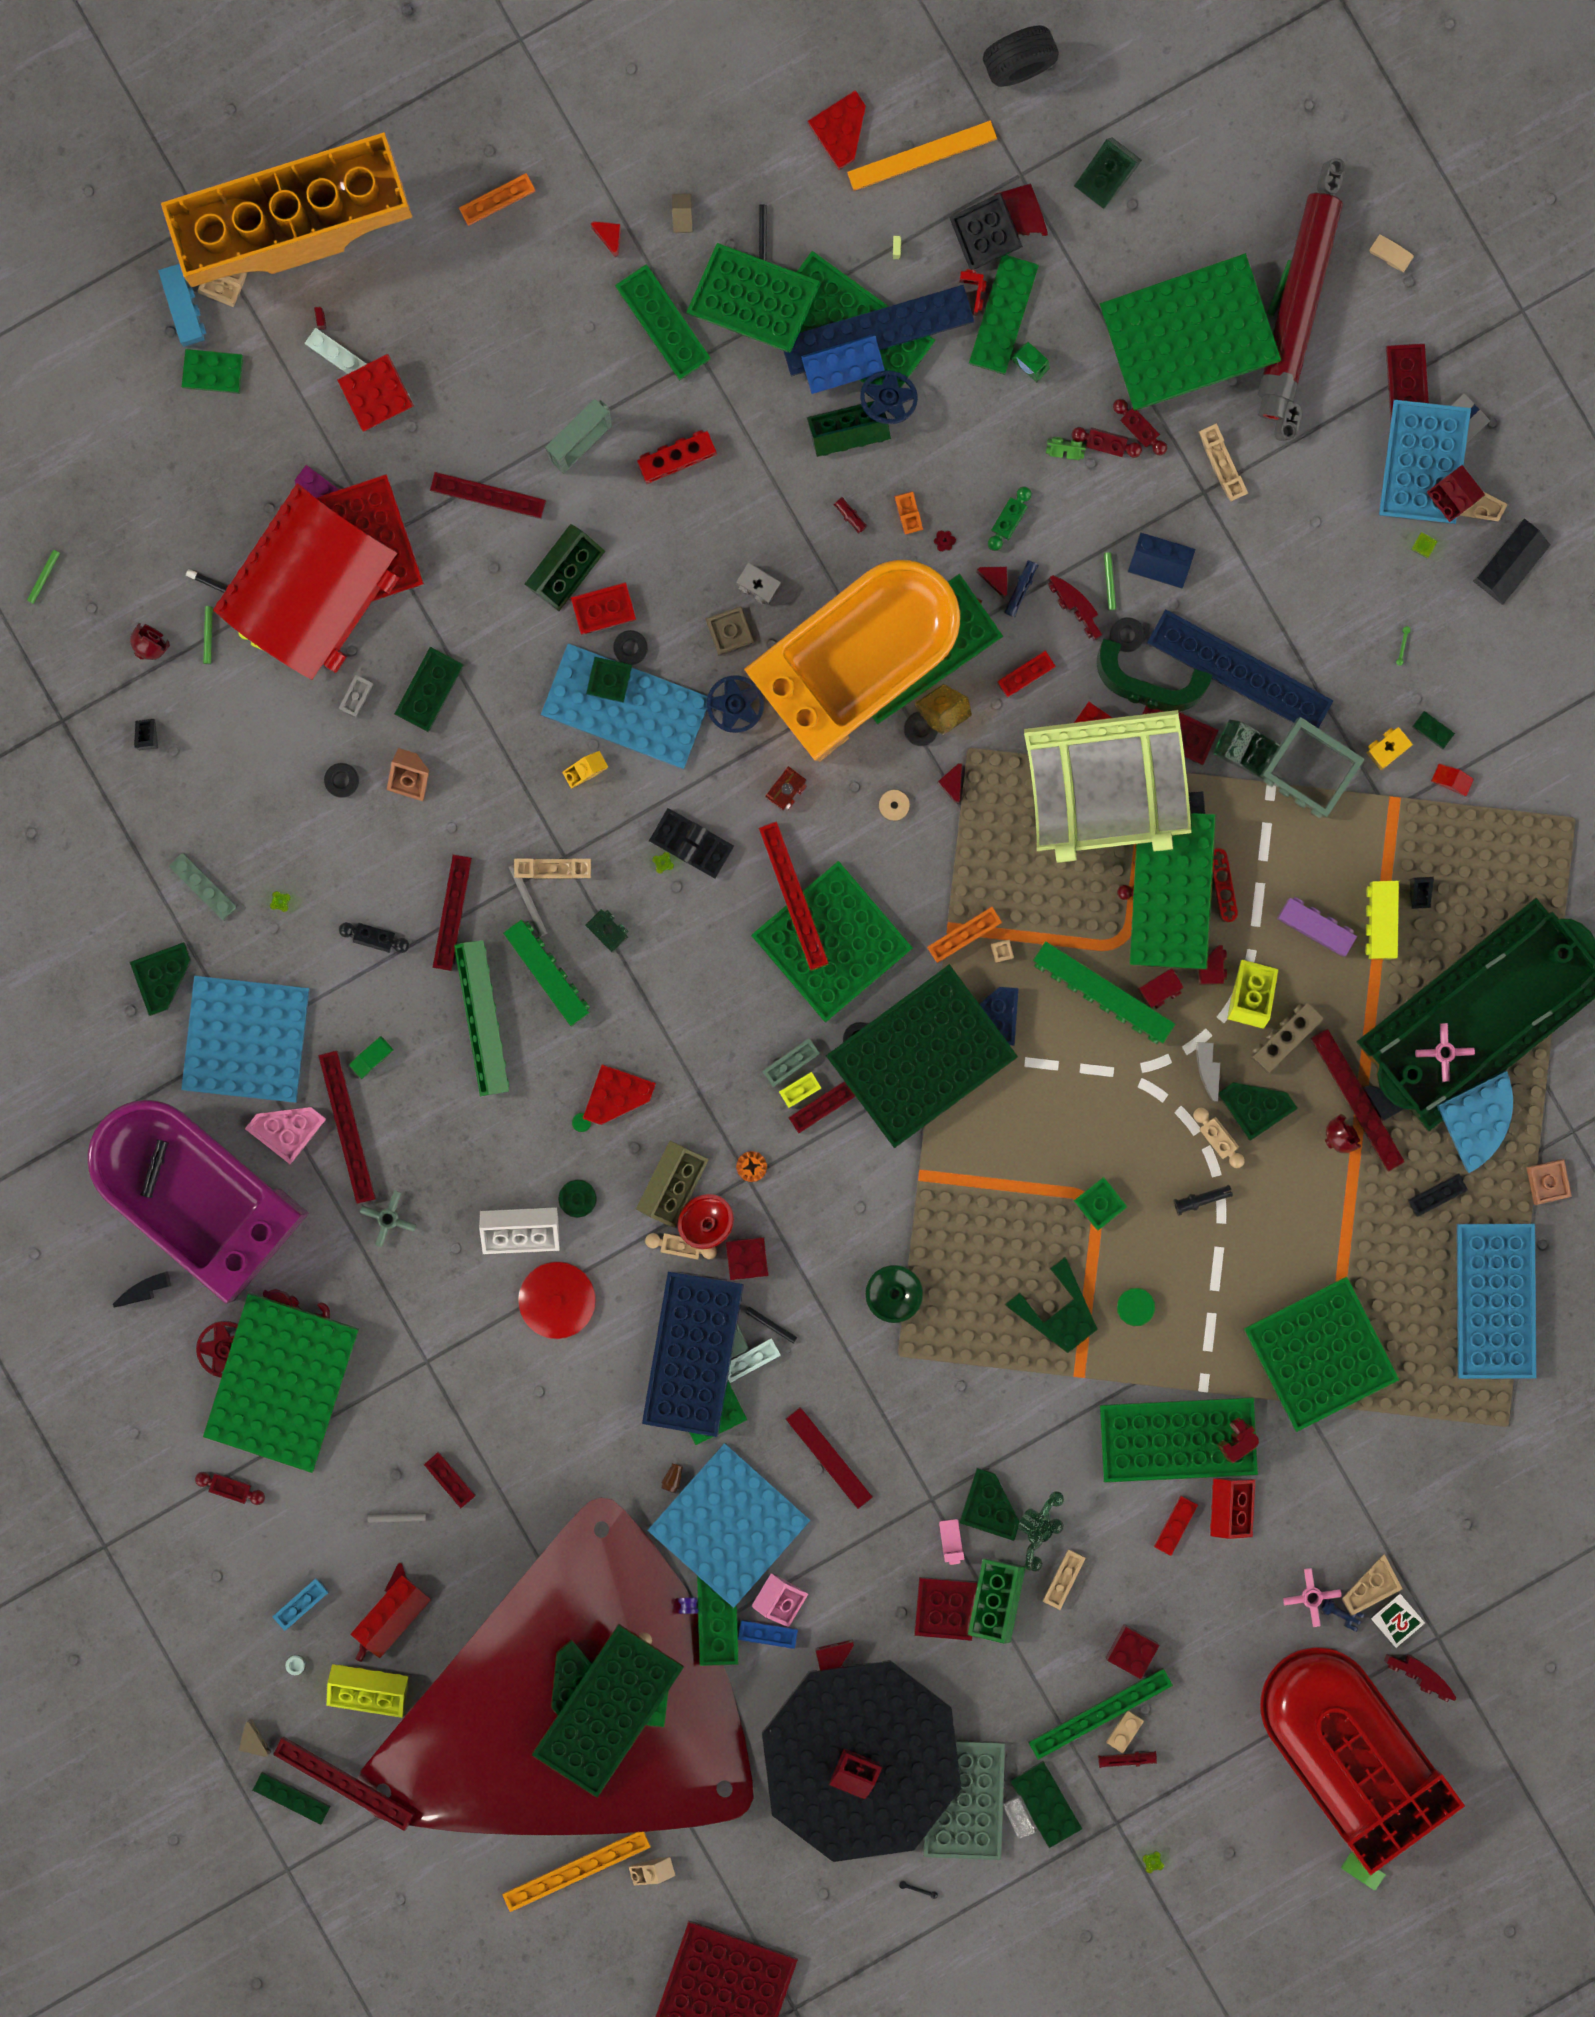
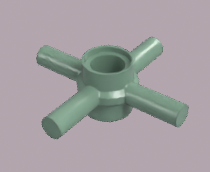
M394 1190L388 1208L383 1209L381 1212L362 1206L360 1209V1213L378 1219L381 1229L375 1243L376 1246H383L388 1229H392L395 1226L413 1232L416 1229V1224L399 1219L395 1211L401 1192ZM386 1213L393 1216L391 1224H386L383 1220Z

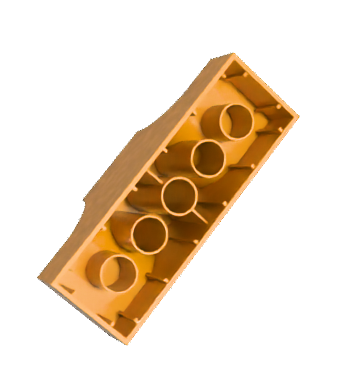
M385 132L161 203L183 276L191 287L244 272L265 271L275 274L344 252L345 247L361 235L413 217Z

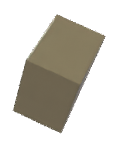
M672 194L674 233L693 232L691 194Z
M250 1719L245 1723L239 1751L266 1757L271 1751L253 1720Z

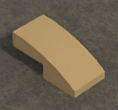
M1380 234L1369 250L1371 254L1385 260L1388 265L1403 273L1414 258V255Z

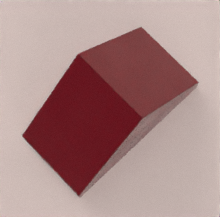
M1007 566L979 567L976 573L1004 599L1007 596Z
M958 763L937 782L954 803L960 802L961 763Z

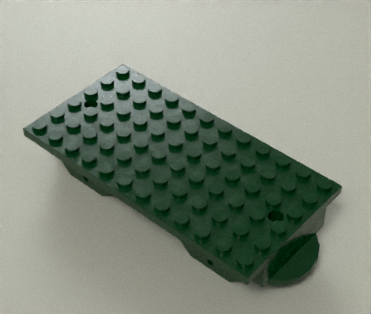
M1537 898L1530 901L1356 1041L1376 1066L1378 1084L1385 1097L1396 1106L1410 1109L1425 1129L1430 1132L1443 1121L1437 1107L1439 1103L1503 1070H1507L1595 999V938L1591 931L1582 923L1573 919H1558L1553 911L1548 913ZM1559 950H1560L1561 953H1562V957H1561V958L1558 956V951H1559ZM1448 1023V1043L1452 1044L1454 1048L1475 1049V1055L1455 1056L1449 1062L1450 1081L1442 1082V1062H1439L1436 1057H1416L1415 1055L1416 1050L1435 1049L1441 1043L1440 1024ZM1443 1047L1441 1055L1447 1058L1450 1052L1446 1047ZM1409 1070H1411L1412 1072L1411 1079L1407 1077V1072Z

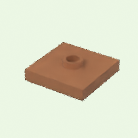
M1564 1159L1526 1167L1534 1205L1572 1197Z

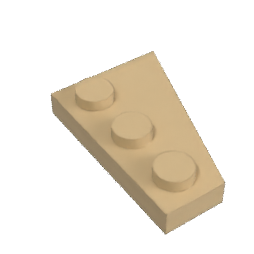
M1485 493L1484 497L1459 516L1498 522L1508 504Z
M1385 1554L1343 1596L1342 1600L1351 1616L1402 1590Z

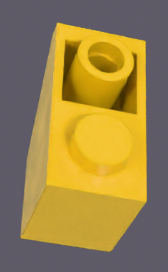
M597 751L583 757L562 773L572 789L600 774L608 768V765L601 752Z

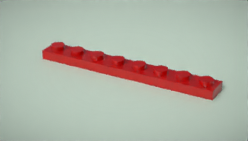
M776 821L760 827L762 839L809 968L812 971L828 965L826 954L778 823Z

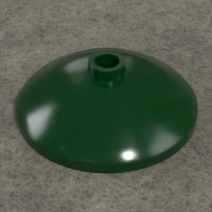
M890 1265L877 1270L871 1276L866 1286V1302L869 1309L877 1318L885 1322L900 1323L912 1318L918 1312L923 1301V1288L919 1278L914 1272L903 1266ZM894 1290L899 1291L898 1297L893 1295Z

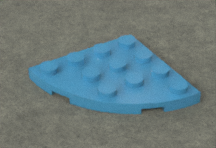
M1506 1070L1455 1094L1437 1105L1468 1173L1479 1168L1495 1153L1508 1131L1513 1112V1092Z

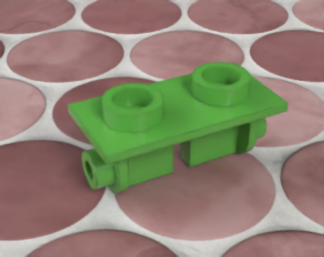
M1061 437L1048 438L1047 445L1051 446H1047L1046 454H1049V456L1063 458V452L1067 451V459H1084L1085 451L1081 450H1086V444L1082 443V441L1076 442L1073 439L1071 442L1063 441Z

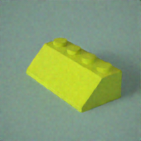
M1373 881L1366 888V896L1369 897V905L1366 906V916L1369 917V924H1366V936H1369V943H1366L1365 953L1369 955V959L1398 958L1399 881Z
M332 1664L327 1682L326 1706L402 1718L408 1688V1676Z

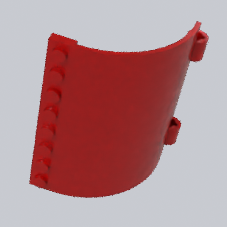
M297 483L273 520L269 523L264 534L259 538L258 543L248 555L232 582L228 585L220 600L216 603L213 611L252 643L305 677L313 680L322 665L337 673L347 658L339 650L379 590L382 589L390 594L400 579L397 574L388 569L397 553L348 522Z

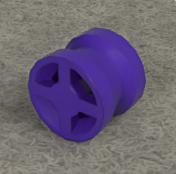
M698 1597L679 1598V1603L681 1604L679 1614L698 1613L696 1608Z

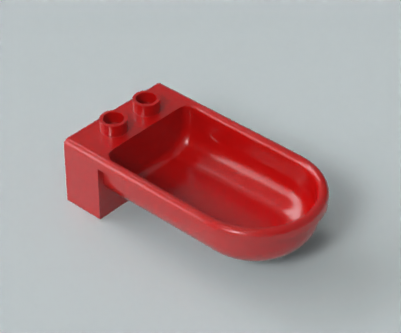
M1305 1648L1284 1657L1268 1674L1260 1697V1713L1267 1734L1370 1876L1465 1807L1443 1774L1431 1764L1366 1672L1349 1656L1329 1648Z

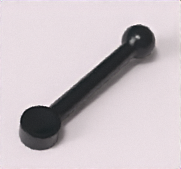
M905 1881L899 1883L901 1889L908 1888L929 1895L932 1899L938 1897V1893L935 1891L929 1892L908 1885Z

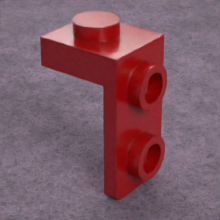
M966 269L961 271L959 283L978 286L973 315L977 316L978 311H982L983 299H980L981 292H985L987 281L983 280L984 274H977L975 270Z

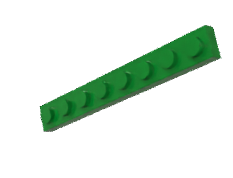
M1161 1668L1030 1740L1028 1743L1039 1760L1172 1687L1173 1684L1164 1668Z

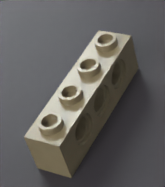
M1308 1002L1304 1005L1300 1003L1293 1010L1295 1012L1294 1015L1283 1019L1280 1023L1281 1027L1277 1031H1271L1266 1036L1267 1041L1263 1045L1261 1043L1252 1050L1254 1054L1251 1057L1266 1073H1270L1324 1019ZM1298 1017L1304 1020V1026L1301 1029L1295 1025V1020ZM1284 1031H1288L1291 1035V1039L1288 1042L1283 1041L1281 1038ZM1271 1044L1277 1047V1053L1274 1056L1268 1053V1047Z

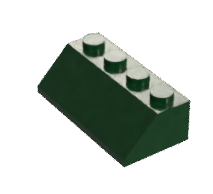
M874 401L866 403L869 409ZM861 404L807 417L817 457L891 439L889 424H883L870 418ZM886 413L879 416L887 419Z
M570 524L524 585L554 609L560 611L605 553V550L582 530Z

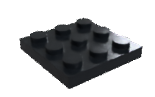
M1002 193L996 194L949 217L968 267L971 270H975L1023 247Z

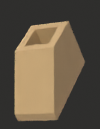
M670 1857L656 1858L629 1866L634 1885L659 1884L675 1876Z

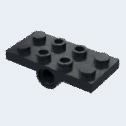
M669 808L665 811L649 839V842L714 879L718 876L734 848V845Z

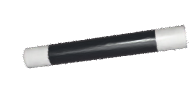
M188 569L186 576L223 593L228 587L191 569Z

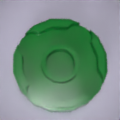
M1130 1288L1124 1291L1117 1302V1313L1120 1319L1131 1326H1142L1148 1323L1155 1312V1302L1152 1295L1140 1288Z

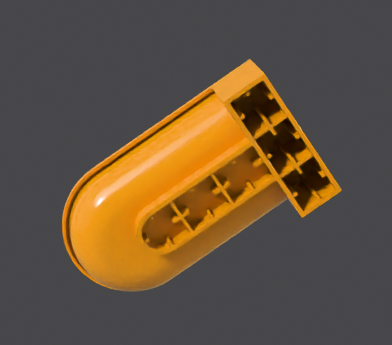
M911 560L888 561L864 573L744 668V670L815 761L820 762L850 739L848 735L944 660L953 648L959 633V604L950 584L933 568Z

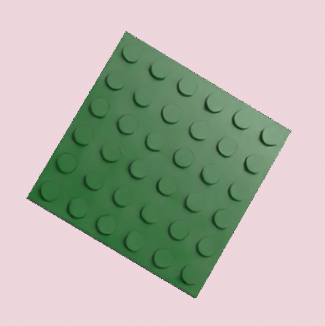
M839 861L803 890L826 954L828 965L810 970L787 905L751 935L825 1023L913 949Z
M1347 1276L1243 1328L1295 1432L1399 1381Z

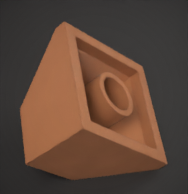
M398 748L391 763L387 790L423 801L429 769L417 753Z

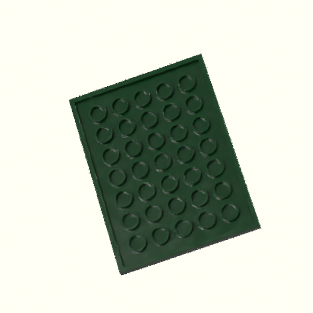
M950 964L826 1055L894 1148L1018 1058L1017 1054Z

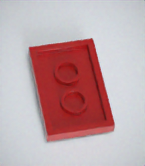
M626 582L571 597L581 635L636 620Z

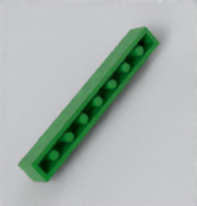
M480 940L454 945L480 1097L509 1092V1080L505 1071L506 1062L502 1053L503 1044L499 1035L496 1004L493 1000V986L490 982V968L487 964V950L484 941Z
M1046 941L1032 961L1035 963V968L1043 973L1045 970L1051 973L1050 977L1059 983L1061 980L1068 984L1067 988L1074 993L1079 991L1084 994L1083 998L1088 1002L1093 1003L1095 1001L1100 1004L1099 1008L1107 1014L1111 1011L1117 1015L1115 1019L1123 1024L1128 1022L1133 1025L1132 1030L1139 1034L1144 1032L1149 1036L1147 1039L1156 1045L1158 1043L1163 1044L1175 1026V1023Z

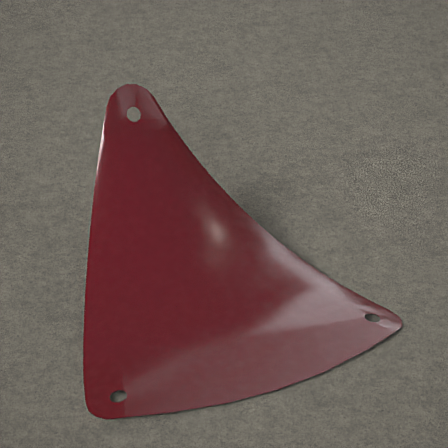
M602 1497L588 1502L560 1531L361 1769L357 1778L377 1790L380 1784L389 1786L391 1790L389 1798L415 1812L409 1826L481 1834L598 1835L699 1827L731 1821L741 1817L749 1810L754 1799L753 1779L745 1736L731 1683L723 1665L700 1666L698 1613L679 1614V1609L681 1608L679 1598H691L689 1593L653 1542L629 1514L614 1500ZM600 1521L606 1522L609 1527V1533L603 1538L597 1537L594 1533V1527ZM620 1624L637 1636L641 1633L650 1634L652 1637L651 1645L682 1664L684 1668L668 1691L664 1727L645 1725L599 1796L595 1797L532 1756V1753L557 1717V1714L551 1708L556 1652L572 1639L589 1661L593 1663L617 1625ZM725 1780L731 1784L732 1793L730 1796L722 1797L718 1794L717 1785L720 1781ZM370 1812V1813H371L372 1815H374L375 1817H377V1818H379V1819H382L381 1817H379V1816L375 1815L374 1813Z

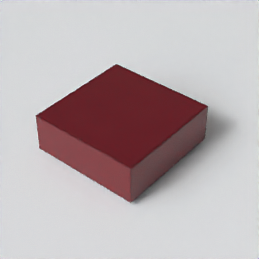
M314 307L317 327L319 330H325L327 326L324 310L321 307Z

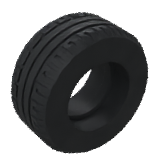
M1036 25L1013 32L990 45L983 54V62L991 82L998 87H1005L1023 82L1044 72L1058 60L1059 51L1050 30L1045 26Z

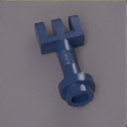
M1325 1600L1323 1602L1321 1610L1324 1614L1329 1615L1332 1613L1346 1620L1345 1627L1357 1632L1358 1628L1352 1625V1623L1360 1625L1362 1621L1355 1617L1357 1615L1364 1618L1365 1614L1358 1612L1351 1616L1350 1613L1334 1606V1601Z

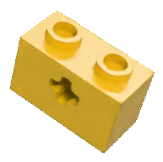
M1391 727L1383 734L1385 738L1380 742L1376 739L1368 746L1370 750L1366 753L1380 770L1384 769L1413 745L1399 727L1396 729ZM1386 744L1392 745L1391 750H1385Z

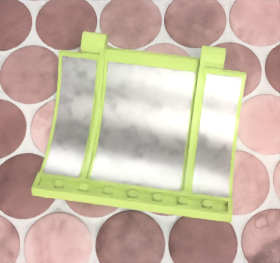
M1178 710L1024 729L1034 794L1037 851L1055 849L1057 863L1077 861L1076 851L1138 843L1152 842L1153 851L1173 849L1172 835L1191 833L1188 783Z

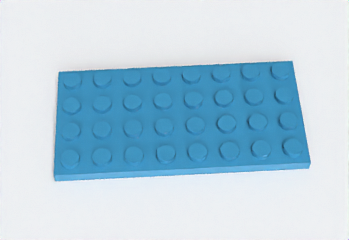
M567 644L541 716L684 769L707 710L708 696L635 668L631 670L624 703L586 695L594 657L608 658Z
M1457 1224L1459 1379L1536 1378L1535 1224Z

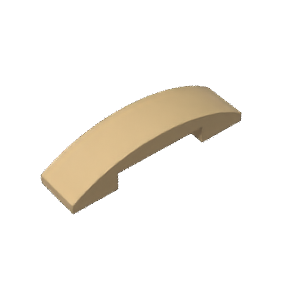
M1217 423L1199 431L1210 463L1230 502L1248 494L1242 478L1238 475L1226 449Z
M514 859V878H591V859Z

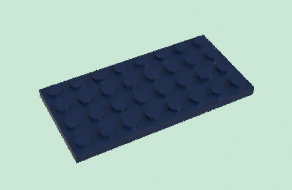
M674 1272L667 1273L642 1424L718 1437L744 1284Z

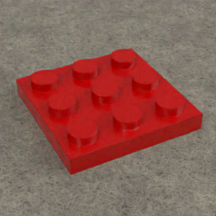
M389 354L337 379L363 432L414 407Z

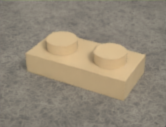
M1129 1710L1126 1711L1106 1743L1124 1753L1144 1720Z

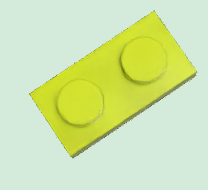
M810 1072L779 1091L788 1108L821 1089V1086L813 1073Z

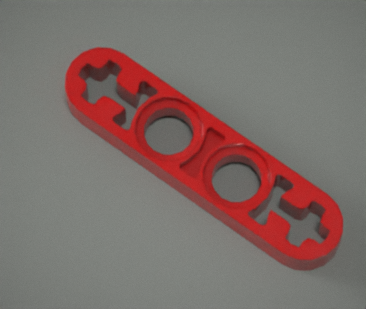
M1217 848L1214 849V856L1216 852H1219L1220 855L1224 856L1220 860L1221 865H1226V868L1220 867L1215 869V866H1218V860L1213 859V881L1219 914L1224 922H1232L1237 918L1238 910L1228 856L1225 850ZM1219 871H1225L1227 873V879L1225 881H1219L1217 879V873ZM1226 889L1230 892L1231 897L1229 900H1223L1220 897L1222 890ZM1232 901L1233 905H1229V910L1233 911L1234 915L1231 916V919H1228V916H1224L1227 908L1226 906L1222 907L1221 903L1227 904Z

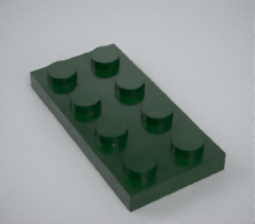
M430 647L394 715L429 733L464 664Z
M1044 1761L1010 1780L1049 1848L1082 1830L1080 1823Z

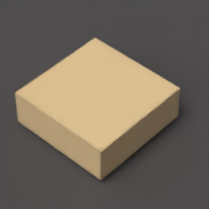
M1010 939L991 944L995 963L1014 958Z

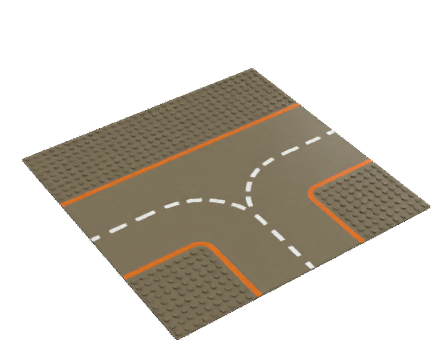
M969 748L966 756L946 935L990 907H993L1002 923L943 959L942 969L950 964L979 1004L998 987L1019 988L1015 1046L1010 1045L1018 1058L924 1126L908 1269L916 1274L922 1284L923 1301L918 1312L912 1318L901 1323L898 1355L906 1358L1280 1401L1243 1328L1347 1276L1399 1381L1345 1407L1346 1409L1507 1427L1509 1425L1514 1378H1458L1457 1224H1531L1533 1197L1526 1167L1538 1165L1552 1034L1506 1070L1513 1092V1112L1508 1131L1495 1153L1484 1164L1470 1173L1466 1171L1444 1120L1428 1132L1410 1109H1404L1382 1121L1405 1161L1388 1172L1310 1038L1328 1029L1361 1087L1368 1085L1380 1088L1377 1079V1068L1356 1043L1358 1039L1534 898L1540 901L1548 913L1553 911L1558 919H1565L1575 819L1558 815L1350 791L1342 793L1328 817L1318 818L1311 814V809L1306 806L1305 808L1300 807L1295 803L1296 799L1291 796L1285 797L1278 792L1279 788L1274 785L1270 787L1263 781L1186 773L1188 793L1203 791L1205 814L1216 815L1214 849L1221 848L1227 853L1238 916L1234 921L1224 922L1221 919L1212 876L1208 955L1216 946L1223 945V949H1226L1227 960L1223 961L1224 968H1227V980H1224V984L1199 985V970L1195 968L1130 965L1133 896L1128 900H1122L1119 898L1117 891L1122 885H1128L1134 889L1136 844L1076 851L1077 861L1057 863L1055 849L1037 851L1035 804L1028 754ZM1289 785L1323 808L1326 807L1336 791ZM1216 852L1214 860H1218V866H1215V869L1220 867L1226 868L1225 864L1221 865L1220 860L1224 856L1220 855L1219 852ZM1219 871L1217 873V879L1219 881H1225L1227 879V873L1225 871ZM1417 877L1434 878L1431 908H1411L1409 879ZM1373 881H1399L1398 958L1369 959V955L1365 953L1366 943H1369V936H1366V924H1369V917L1366 916V906L1369 905L1366 888ZM1224 889L1220 892V897L1223 900H1229L1231 894L1228 890ZM1296 897L1304 902L1303 905L1309 909L1314 907L1321 912V916L1325 918L1329 916L1338 921V926L1342 928L1347 926L1354 930L1353 934L1357 938L1347 955L1342 957L1279 921L1277 917L1289 898L1293 899ZM1232 901L1227 904L1221 903L1222 907L1226 906L1227 908L1224 916H1228V919H1231V916L1234 915V912L1229 910V905H1233ZM1010 939L1014 958L995 963L991 944ZM1045 941L1145 1005L1147 1003L1138 988L1172 968L1184 987L1180 990L1182 994L1174 999L1168 997L1164 1000L1165 1004L1157 1009L1155 1007L1151 1008L1175 1023L1163 1044H1154L1147 1039L1149 1036L1144 1032L1142 1034L1135 1032L1131 1029L1133 1025L1128 1022L1125 1024L1115 1019L1117 1015L1111 1011L1107 1014L1099 1008L1100 1004L1095 1001L1093 1003L1088 1002L1083 998L1084 994L1077 991L1074 993L1067 988L1068 984L1061 980L1059 983L1050 977L1051 973L1045 970L1043 973L1035 968V963L1032 961ZM1560 950L1558 951V956H1559V957L1561 956V951H1560ZM1241 960L1278 969L1271 1017L1264 1029L1227 1019ZM1308 1002L1324 1019L1270 1073H1266L1251 1057L1254 1054L1252 1050L1260 1043L1263 1045L1267 1041L1266 1036L1271 1031H1277L1281 1027L1280 1023L1283 1019L1294 1015L1295 1012L1293 1010L1300 1003L1304 1005ZM1298 1017L1295 1020L1296 1027L1301 1029L1304 1026L1302 1018ZM1284 1031L1281 1038L1283 1041L1288 1042L1291 1039V1035L1288 1031ZM1196 1042L1214 1043L1213 1062L1220 1063L1219 1091L1235 1082L1287 1092L1298 1109L1249 1141L1219 1095L1218 1101H1212L1206 1092L1198 1069ZM1271 1044L1268 1047V1053L1274 1056L1277 1053V1047ZM1411 1070L1407 1072V1077L1409 1079L1412 1078ZM1197 1108H1205L1209 1113V1120L1216 1117L1239 1147L1235 1150V1153L1242 1154L1245 1159L1242 1167H1232L1229 1163V1156L1222 1159L1199 1129L1204 1124L1197 1122L1193 1116ZM1340 1114L1347 1118L1344 1121L1349 1126L1353 1125L1360 1138L1358 1143L1361 1147L1350 1153H1339L1334 1148L1330 1149L1325 1142L1327 1138L1325 1133L1326 1126L1333 1118ZM1459 1173L1468 1191L1416 1217L1408 1199ZM1104 1177L1127 1205V1208L1097 1231L1073 1200ZM1230 1185L1232 1190L1224 1193L1231 1191L1233 1197L1199 1206V1209L1196 1211L1189 1210L1178 1216L1173 1202L1174 1199L1180 1200L1189 1197V1194H1195L1196 1196ZM1063 1257H1066L1098 1328L1097 1331L1069 1353L1065 1352L1005 1306V1303L1020 1292L1040 1319L1045 1322L1069 1303L1073 1297L1050 1270ZM1130 1288L1146 1290L1152 1295L1155 1302L1153 1317L1142 1326L1126 1324L1117 1313V1302L1120 1295Z

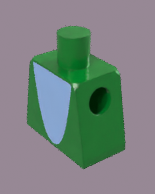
M1029 342L1023 344L1010 358L1036 383L1050 369L1048 359Z

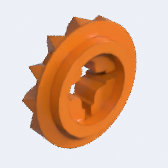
M749 1151L739 1157L736 1169L743 1180L756 1182L765 1175L767 1163L760 1153ZM749 1158H751L753 1164H760V1166L754 1169L755 1175L752 1174L751 1170L743 1169L749 1165Z

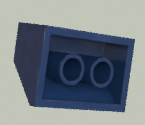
M1140 532L1128 573L1182 589L1196 549Z

